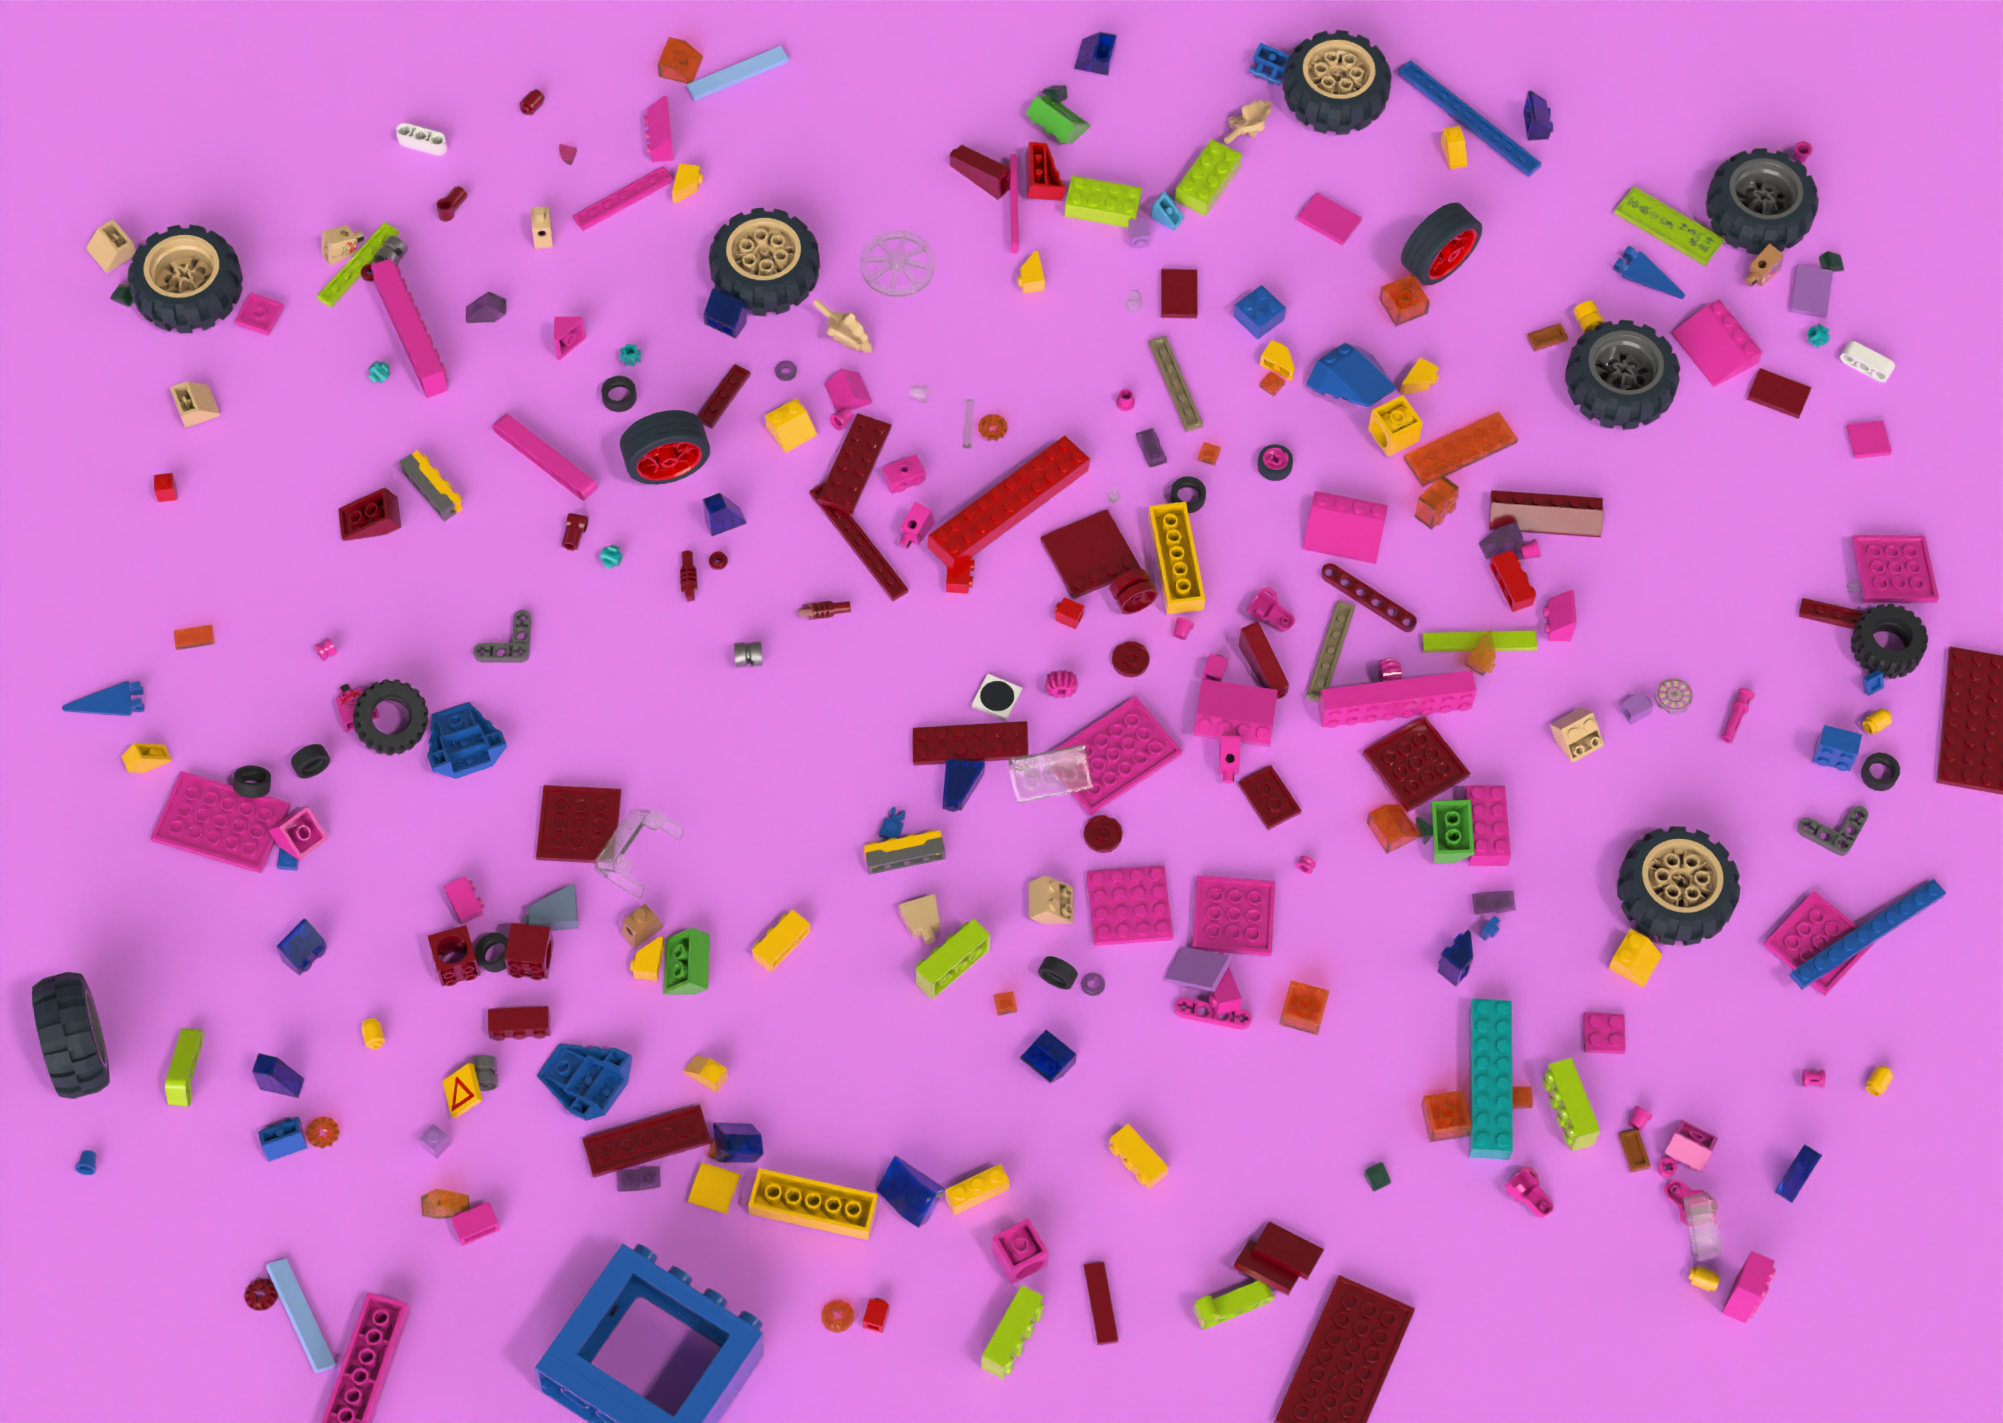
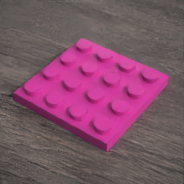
M1852 536L1851 542L1864 602L1937 603L1939 596L1925 536Z
M1164 865L1086 872L1094 946L1173 940Z
M1197 875L1192 948L1210 952L1223 951V953L1271 956L1275 881Z
M1813 891L1765 941L1764 946L1794 970L1859 927L1818 893ZM1874 943L1811 985L1826 996Z

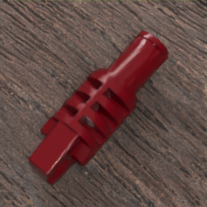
M686 550L681 553L680 581L681 592H685V597L689 602L695 601L694 590H698L697 569L693 565V553Z
M830 600L807 603V608L798 609L799 617L809 616V620L831 618L834 614L851 612L850 601L833 603Z

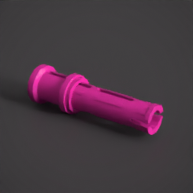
M1740 688L1738 690V697L1732 704V714L1721 736L1722 741L1726 743L1733 742L1742 717L1749 711L1750 701L1755 697L1754 692L1747 688Z

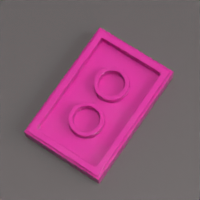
M1316 193L1299 214L1297 220L1343 246L1361 223L1362 217Z

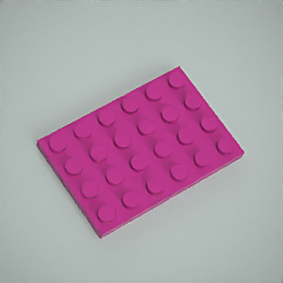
M1135 696L1045 755L1044 761L1091 816L1181 756L1183 751Z
M181 771L153 831L151 840L176 849L262 873L275 844L269 829L287 816L291 804L269 796L246 798L237 794L231 785Z

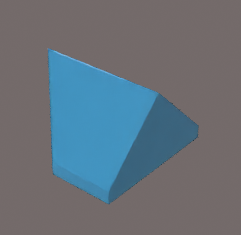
M1164 191L1153 203L1152 219L1172 230H1176L1185 217L1178 210L1171 194Z

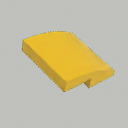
M702 1162L688 1202L728 1214L741 1174Z

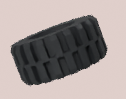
M1880 604L1876 608L1871 607L1862 614L1851 637V651L1855 653V660L1857 662L1860 661V666L1863 669L1867 668L1870 674L1879 670L1883 673V678L1889 676V679H1896L1897 675L1899 677L1906 676L1907 673H1911L1919 665L1928 646L1927 629L1925 625H1921L1922 620L1919 617H1915V613L1911 610H1905L1903 606L1895 607V604H1888L1887 606ZM1881 631L1891 632L1903 641L1905 649L1901 651L1884 649L1876 642L1873 634Z
M385 679L380 683H373L371 687H367L362 695L359 696L353 714L354 730L358 734L359 740L364 742L368 749L371 750L372 748L378 754L387 753V755L393 756V754L398 753L399 755L406 750H411L421 740L428 724V707L425 705L424 697L419 695L420 692L416 688L410 687L411 684L407 682L405 684L401 683L397 679H394V681ZM393 700L405 706L409 714V722L402 732L389 735L382 733L375 727L372 713L380 702Z

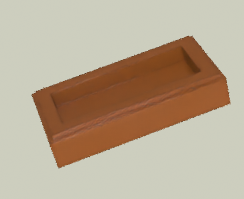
M1561 323L1529 333L1527 334V339L1535 352L1568 340V336Z
M1639 1130L1619 1133L1618 1138L1630 1173L1650 1169L1651 1165Z

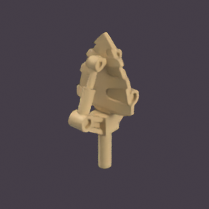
M1258 100V102L1252 101L1251 104L1244 105L1242 107V115L1228 119L1230 128L1233 131L1224 138V142L1229 144L1238 135H1245L1247 132L1252 138L1256 137L1258 131L1265 129L1264 123L1268 117L1267 114L1271 113V102Z
M816 299L813 305L828 317V329L826 332L829 336H832L836 342L839 341L847 348H854L855 351L873 352L872 345L869 343V336L864 331V326L859 323L853 313H840L837 310L833 313L820 300Z

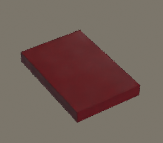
M1161 269V318L1197 319V270Z
M1760 368L1747 400L1799 419L1812 387Z
M1272 765L1238 782L1239 788L1267 830L1301 814L1302 810Z
M1269 1221L1256 1242L1252 1253L1308 1280L1324 1249Z
M1249 1239L1233 1267L1289 1296L1299 1276L1252 1253L1256 1242Z

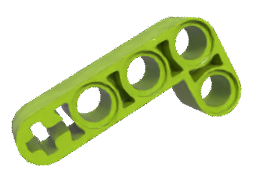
M182 1028L165 1082L168 1105L185 1107L191 1105V1081L203 1044V1029Z
M1256 1281L1215 1299H1212L1210 1295L1202 1297L1194 1303L1193 1311L1201 1328L1208 1329L1272 1302L1275 1297L1269 1285Z

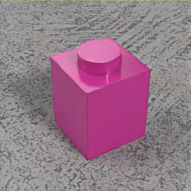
M1210 653L1203 670L1202 679L1222 682L1227 669L1228 659L1222 655Z

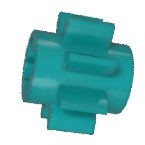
M1820 323L1817 326H1812L1807 333L1809 337L1808 342L1817 348L1820 345L1827 344L1830 339L1828 334L1830 330Z
M626 344L624 348H620V361H624L625 366L634 367L637 362H641V349H636V344Z
M377 360L368 368L370 372L368 377L374 383L376 381L383 383L391 374L389 372L390 366L385 361L379 362Z
M611 544L608 548H603L600 560L604 563V567L612 569V567L620 565L623 558V553L619 551L620 547Z

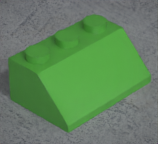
M1035 96L1026 112V115L1030 117V121L1037 125L1040 124L1044 127L1043 130L1046 133L1056 136V140L1062 144L1074 143L1091 126L1052 96Z
M1471 800L1432 801L1434 864L1456 863L1474 855Z
M690 928L666 938L664 994L695 995L708 989L710 934Z

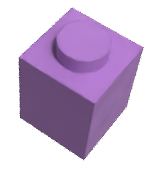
M1147 218L1129 220L1128 233L1131 248L1149 246L1150 234Z
M1640 692L1625 700L1620 711L1632 725L1649 716L1653 704L1648 696Z
M434 1124L419 1138L422 1148L436 1159L451 1145L448 1135Z

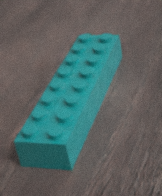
M1472 998L1469 1006V1157L1509 1160L1513 1152L1512 1001Z

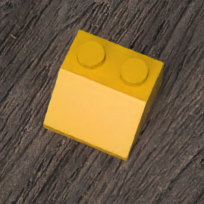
M797 398L765 415L766 428L785 453L817 436L807 411Z
M1630 928L1612 958L1609 969L1644 988L1662 955L1649 938Z

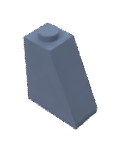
M569 885L529 906L528 914H525V924L551 927V931L577 929L578 915L575 885Z

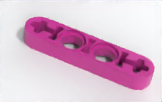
M1180 998L1175 1003V1013L1181 1018L1240 1030L1247 1029L1251 1024V1014L1244 1009L1227 1012L1228 1018L1221 1020L1218 1018L1215 1008H1212L1209 1002ZM1182 1004L1186 1005L1185 1011H1181ZM1193 1006H1195L1194 1014L1191 1013ZM1204 1007L1208 1009L1209 1013L1206 1016H1201L1197 1012L1198 1009ZM1232 1014H1235V1015H1234V1020H1233V1022H1232V1021H1231ZM1241 1016L1245 1017L1244 1023H1240Z

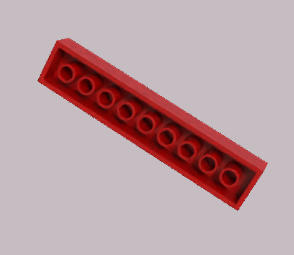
M1064 435L929 534L927 548L953 571L968 558H972L1088 472L1090 458Z

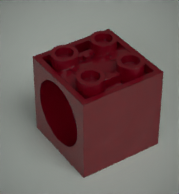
M511 923L504 959L508 975L514 978L548 979L554 946L551 927Z
M467 925L428 936L442 986H453L457 982L463 980L470 981L474 980L477 976H481ZM452 952L466 953V956L460 962L453 964L443 962V959Z

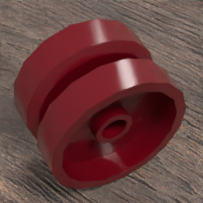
M1142 568L1132 569L1121 574L1109 587L1114 599L1117 600V605L1124 614H1133L1145 609L1155 601L1158 595L1153 583L1150 582L1147 572Z

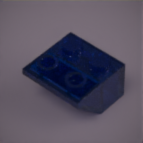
M1098 32L1082 39L1074 69L1109 75L1116 50L1117 35Z
M713 288L703 314L704 324L736 339L747 323L745 302L728 295L722 290L719 291Z
M1469 930L1464 934L1460 933L1453 941L1454 944L1451 947L1447 946L1441 953L1442 958L1438 962L1440 964L1438 973L1455 987L1467 976L1473 961L1471 932Z
M1046 1029L1020 1056V1059L1046 1081L1052 1083L1062 1078L1076 1063L1077 1054Z

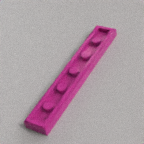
M1010 154L1011 253H1017L1019 247L1017 155Z
M662 166L573 215V220L584 231L672 183L673 177Z

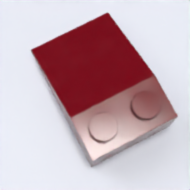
M385 487L338 509L343 541L386 535L402 528L398 497Z

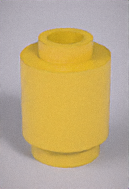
M1880 708L1865 718V721L1862 723L1863 728L1870 735L1873 733L1877 734L1892 723V716L1888 710Z
M376 1018L364 1020L361 1030L365 1046L373 1050L381 1048L382 1044L385 1043L381 1023Z
M1883 1065L1881 1067L1876 1066L1866 1082V1090L1874 1096L1883 1094L1894 1077L1891 1069Z
M1697 1265L1696 1268H1691L1688 1279L1691 1280V1285L1707 1291H1715L1720 1275H1717L1715 1271Z

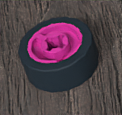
M1273 444L1266 446L1261 450L1258 457V471L1267 480L1281 481L1291 473L1293 455L1289 449L1282 445Z

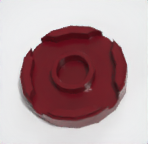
M1127 641L1124 644H1119L1113 651V668L1124 677L1133 678L1140 676L1149 667V653L1138 642Z
M1106 815L1095 816L1085 826V843L1095 852H1111L1121 843L1123 834L1121 825L1116 819Z

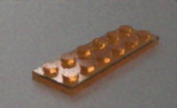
M1498 411L1405 454L1404 460L1421 486L1424 487L1516 444L1518 438Z

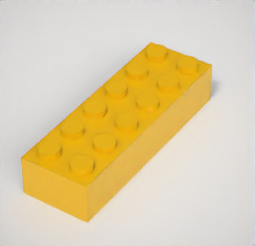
M1186 502L1149 506L1148 521L1166 614L1204 610L1205 595Z
M758 1168L748 1208L750 1215L869 1240L878 1206V1194Z

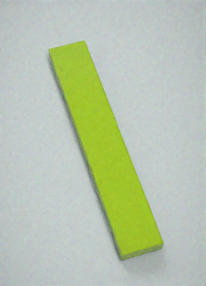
M384 222L317 295V300L332 308L361 277L362 267L366 264H373L375 261L374 256L383 247L386 239L389 236L397 237L399 230Z
M1536 631L1422 633L1423 653L1537 650Z

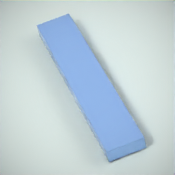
M779 46L686 85L687 90L693 100L696 101L788 63L789 58L783 48Z
M287 1259L268 1263L266 1266L267 1271L314 1372L319 1373L334 1368L336 1365Z

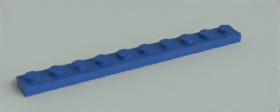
M1410 60L1399 69L1398 75L1525 175L1530 177L1541 167L1540 161Z
M1932 879L1791 971L1789 976L1801 990L1805 989L1942 899L1946 892Z

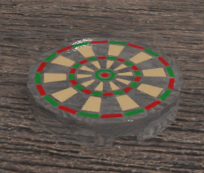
M1679 678L1664 679L1656 688L1655 701L1658 707L1663 708L1667 713L1680 714L1691 706L1693 691L1684 680Z

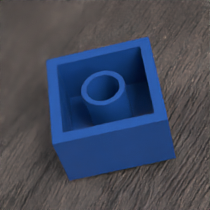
M1261 285L1235 304L1233 317L1255 338L1259 339L1284 321L1286 307Z
M1824 725L1816 741L1812 762L1821 766L1834 767L1840 771H1850L1859 753L1862 734Z

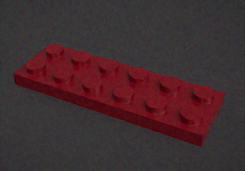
M857 413L819 495L818 503L853 515L891 431L892 424Z
M1027 721L913 728L914 766L1029 759Z
M700 1104L582 1138L593 1178L711 1144Z

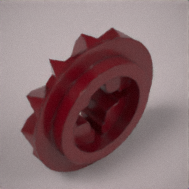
M259 1278L258 1280L251 1281V1284L246 1287L244 1298L250 1308L263 1311L275 1304L278 1292L272 1281ZM262 1289H264V1293L267 1296H261L260 1298H258V1295L254 1291L260 1292Z

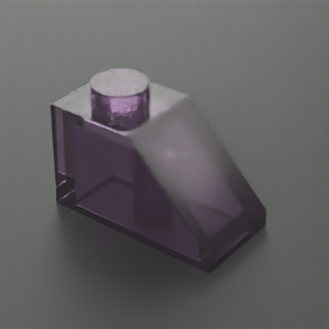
M490 291L466 306V322L484 323L499 320L506 315V299Z
M1515 522L1499 527L1480 541L1479 546L1485 558L1489 559L1511 550L1520 549L1523 536Z

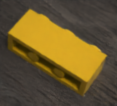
M793 909L788 914L785 913L781 917L780 923L776 927H771L766 933V937L762 941H757L752 948L753 958L770 973L811 932L810 923Z
M1126 1124L1110 1137V1151L1113 1155L1119 1156L1123 1160L1122 1163L1127 1170H1132L1137 1175L1136 1179L1141 1185H1146L1150 1189L1168 1174L1169 1167L1129 1124Z
M998 1164L946 1189L945 1198L954 1215L1009 1190L1010 1181L1001 1164Z

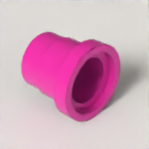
M1806 141L1796 143L1794 147V160L1804 163L1812 153L1811 144Z
M1123 389L1119 393L1116 405L1120 410L1129 411L1135 405L1133 392L1130 389Z
M843 408L830 416V422L833 427L841 431L853 416L847 408Z
M1536 539L1520 546L1523 559L1535 556L1536 558L1541 557Z
M1177 617L1173 636L1180 640H1186L1194 624L1185 618Z
M1635 1106L1633 1109L1634 1113L1628 1124L1641 1131L1647 1121L1651 1120L1653 1116L1647 1110Z

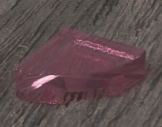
M560 144L559 153L561 159L565 163L572 165L577 148Z

